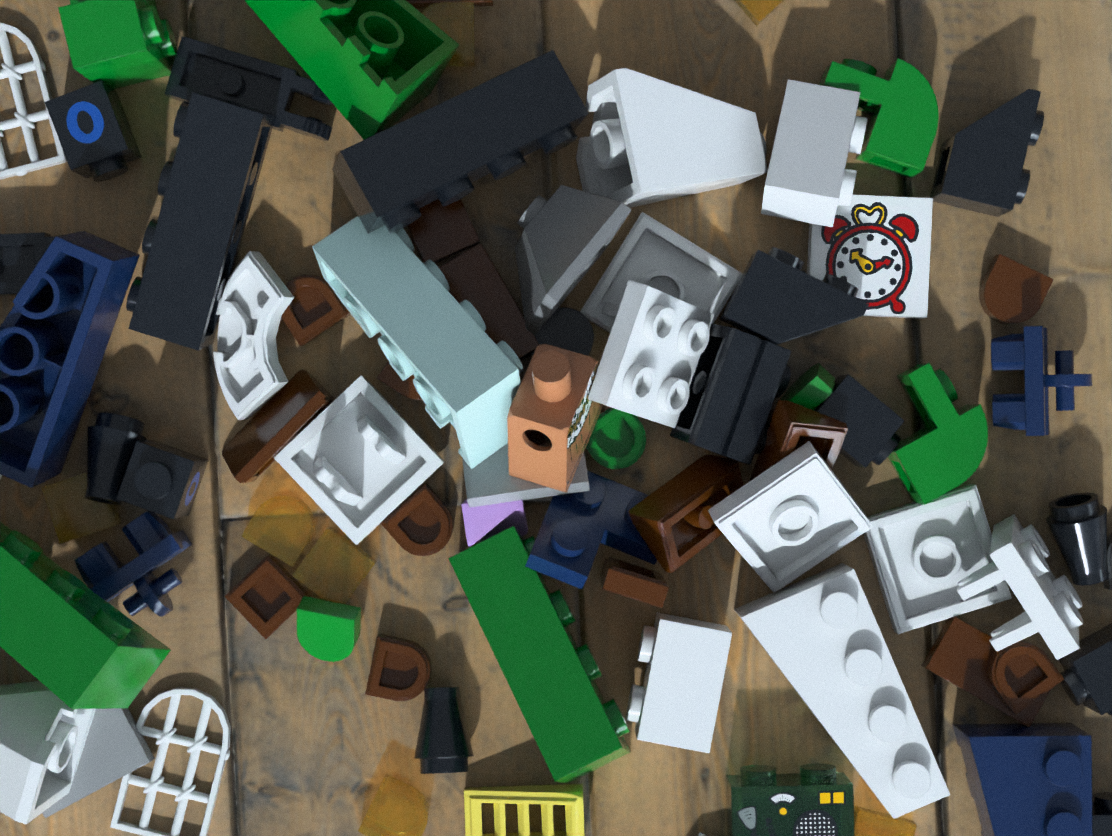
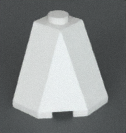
M627 68L615 69L588 85L585 107L589 112H594L590 136L579 138L576 155L582 189L585 192L623 202L631 208L738 185L768 172L766 141L759 131L755 112Z
M40 681L0 685L1 813L15 821L28 824L69 793L96 709H71Z

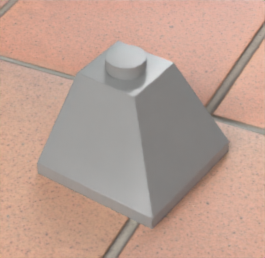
M561 185L548 201L540 195L537 196L518 220L517 224L524 228L515 247L526 329L534 336H536L609 246L631 212V209L623 202Z

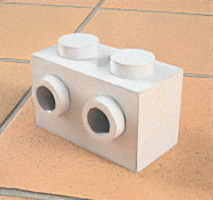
M788 79L765 181L761 214L833 227L837 205L850 207L857 171L845 169L848 152L861 153L868 119L856 116L861 92Z
M657 612L654 627L643 626L637 661L647 663L643 686L633 684L631 687L626 714L627 721L636 722L635 733L637 740L710 753L732 638V632L726 625Z

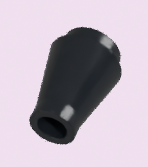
M98 413L96 415L94 426L87 427V488L84 498L103 504L121 505L122 501L116 498L137 441L147 440L146 437L142 436L145 425L142 421L112 413Z
M1088 492L1075 493L1051 501L1049 503L1051 515L1046 518V521L1070 570L1073 584L1081 586L1093 585L1108 579L1107 508L1100 505L1098 495Z
M460 687L424 688V706L414 759H420V774L468 772V757L474 756L461 705Z

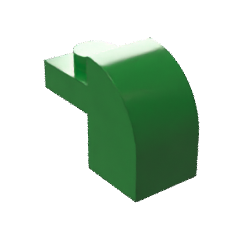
M899 58L886 70L884 79L877 77V69L865 62L843 59L840 64L832 61L823 72L819 85L861 92L857 110L871 114L865 130L861 153L857 154L856 159L908 178H913L923 171L936 135L939 120L936 96L924 75L914 66Z
M930 363L917 364L897 375L925 428L900 441L894 451L888 456L912 502L923 505L958 487L970 478L980 465L988 442L987 420L981 404H966L956 410L952 402L956 401L958 396L952 382L941 368L934 371Z

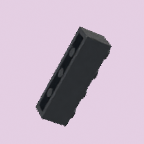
M551 50L340 151L332 170L367 233L369 234L383 226H386L389 233L417 220L422 215L419 208L439 199L442 206H447L465 197L475 189L472 182L490 173L494 180L502 179L514 173L527 163L524 156L540 148L544 150L546 155H549L566 147L577 139L575 130L589 113L554 50Z
M192 92L190 102H182L173 128L174 136L180 138L174 161L168 160L165 163L158 182V195L164 197L158 220L152 219L149 222L142 242V253L148 255L143 277L138 276L135 278L127 298L126 309L133 312L129 325L130 330L198 351L213 344L220 315H216L218 303L234 269L276 115L206 93Z

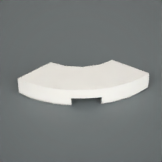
M249 251L230 275L216 311V315H220L217 333L218 351L213 352L214 364L223 395L238 420L249 419L289 382L278 361L276 336L281 316L294 299V296L263 255L255 251Z

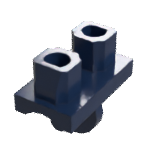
M1024 326V333L1010 334L991 339L992 370H1024L1025 394H993V426L1013 430H1026V436L1050 435L1049 387H1056V411L1075 410L1074 387L1092 386V374H1074V350L1055 351V374L1048 375V329L1043 328V326Z
M146 511L122 528V531L139 554L138 557L123 566L107 541L78 557L75 563L87 587L105 601H111L135 585L137 592L123 601L127 612L134 616L148 606L155 614L163 617L173 610V604L168 592L183 581L174 568H171L158 578L152 572L193 544L183 530L173 533L156 513Z

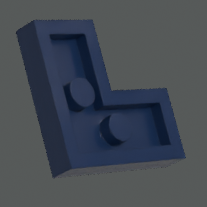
M588 470L590 491L552 496L525 567L579 589L583 588L589 576L600 543L653 565L657 562L656 557L629 516V510L649 495Z

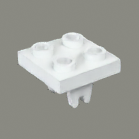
M628 280L620 306L608 302L604 304L602 314L613 317L615 320L587 399L675 428L680 413L688 402L689 387L700 355L708 345L709 330L714 314L648 285Z
M362 375L274 457L356 545L445 463Z
M1015 514L993 526L989 552L993 561L959 581L958 585L960 587L956 589L963 600H966L1006 580L1025 612L990 633L992 638L989 641L995 651H1000L1037 632L1041 634L1057 660L1080 648L1079 626L1084 622L1078 611L1079 608L1083 607V604L1075 588L1065 575L1057 579L1055 578L1045 558L1050 556V552L1032 524L1023 528Z

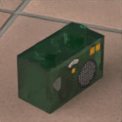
M823 763L805 764L800 766V773L776 774V767L748 765L740 768V775H726L727 836H855L853 783L844 772H836L835 765Z

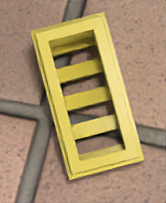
M583 784L464 788L465 836H585ZM482 803L494 804V833L483 834ZM506 804H517L518 832L506 833ZM529 804L541 805L542 832H530ZM553 805H565L566 831H554Z

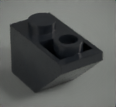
M1026 90L956 133L942 144L930 194L933 202L996 217L1012 211L1014 204L1020 205L1022 203L1030 180V170L1023 168L1028 146H1035L1044 122V112L1037 110L1041 91Z
M771 247L768 254L757 250L751 256L720 320L759 339L778 345L864 316L869 304L855 298L859 289L849 282L830 274H825L821 281L801 271L804 264L801 259L784 250Z

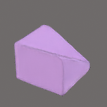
M466 498L461 504L468 548L512 526L522 536L528 532L524 500L469 507Z

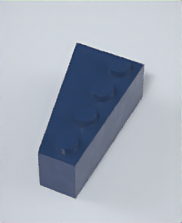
M86 231L56 236L12 301L14 306L0 326L1 475L33 488L61 474L138 262L139 254Z
M1022 723L952 724L957 744L961 747L967 770L965 774L971 797L974 798L982 827V831H980L982 836H1093L1092 740L1090 734L1072 723H1032L1030 727Z

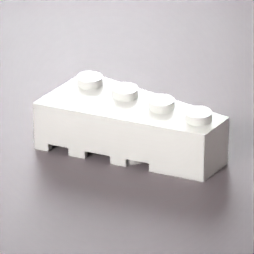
M841 563L734 609L894 819L950 795L853 568Z

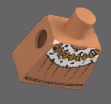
M549 344L537 346L509 408L507 417L510 476L567 493L603 407V404L587 399L599 366V361L593 357ZM543 434L551 440V446H539V444L544 443Z

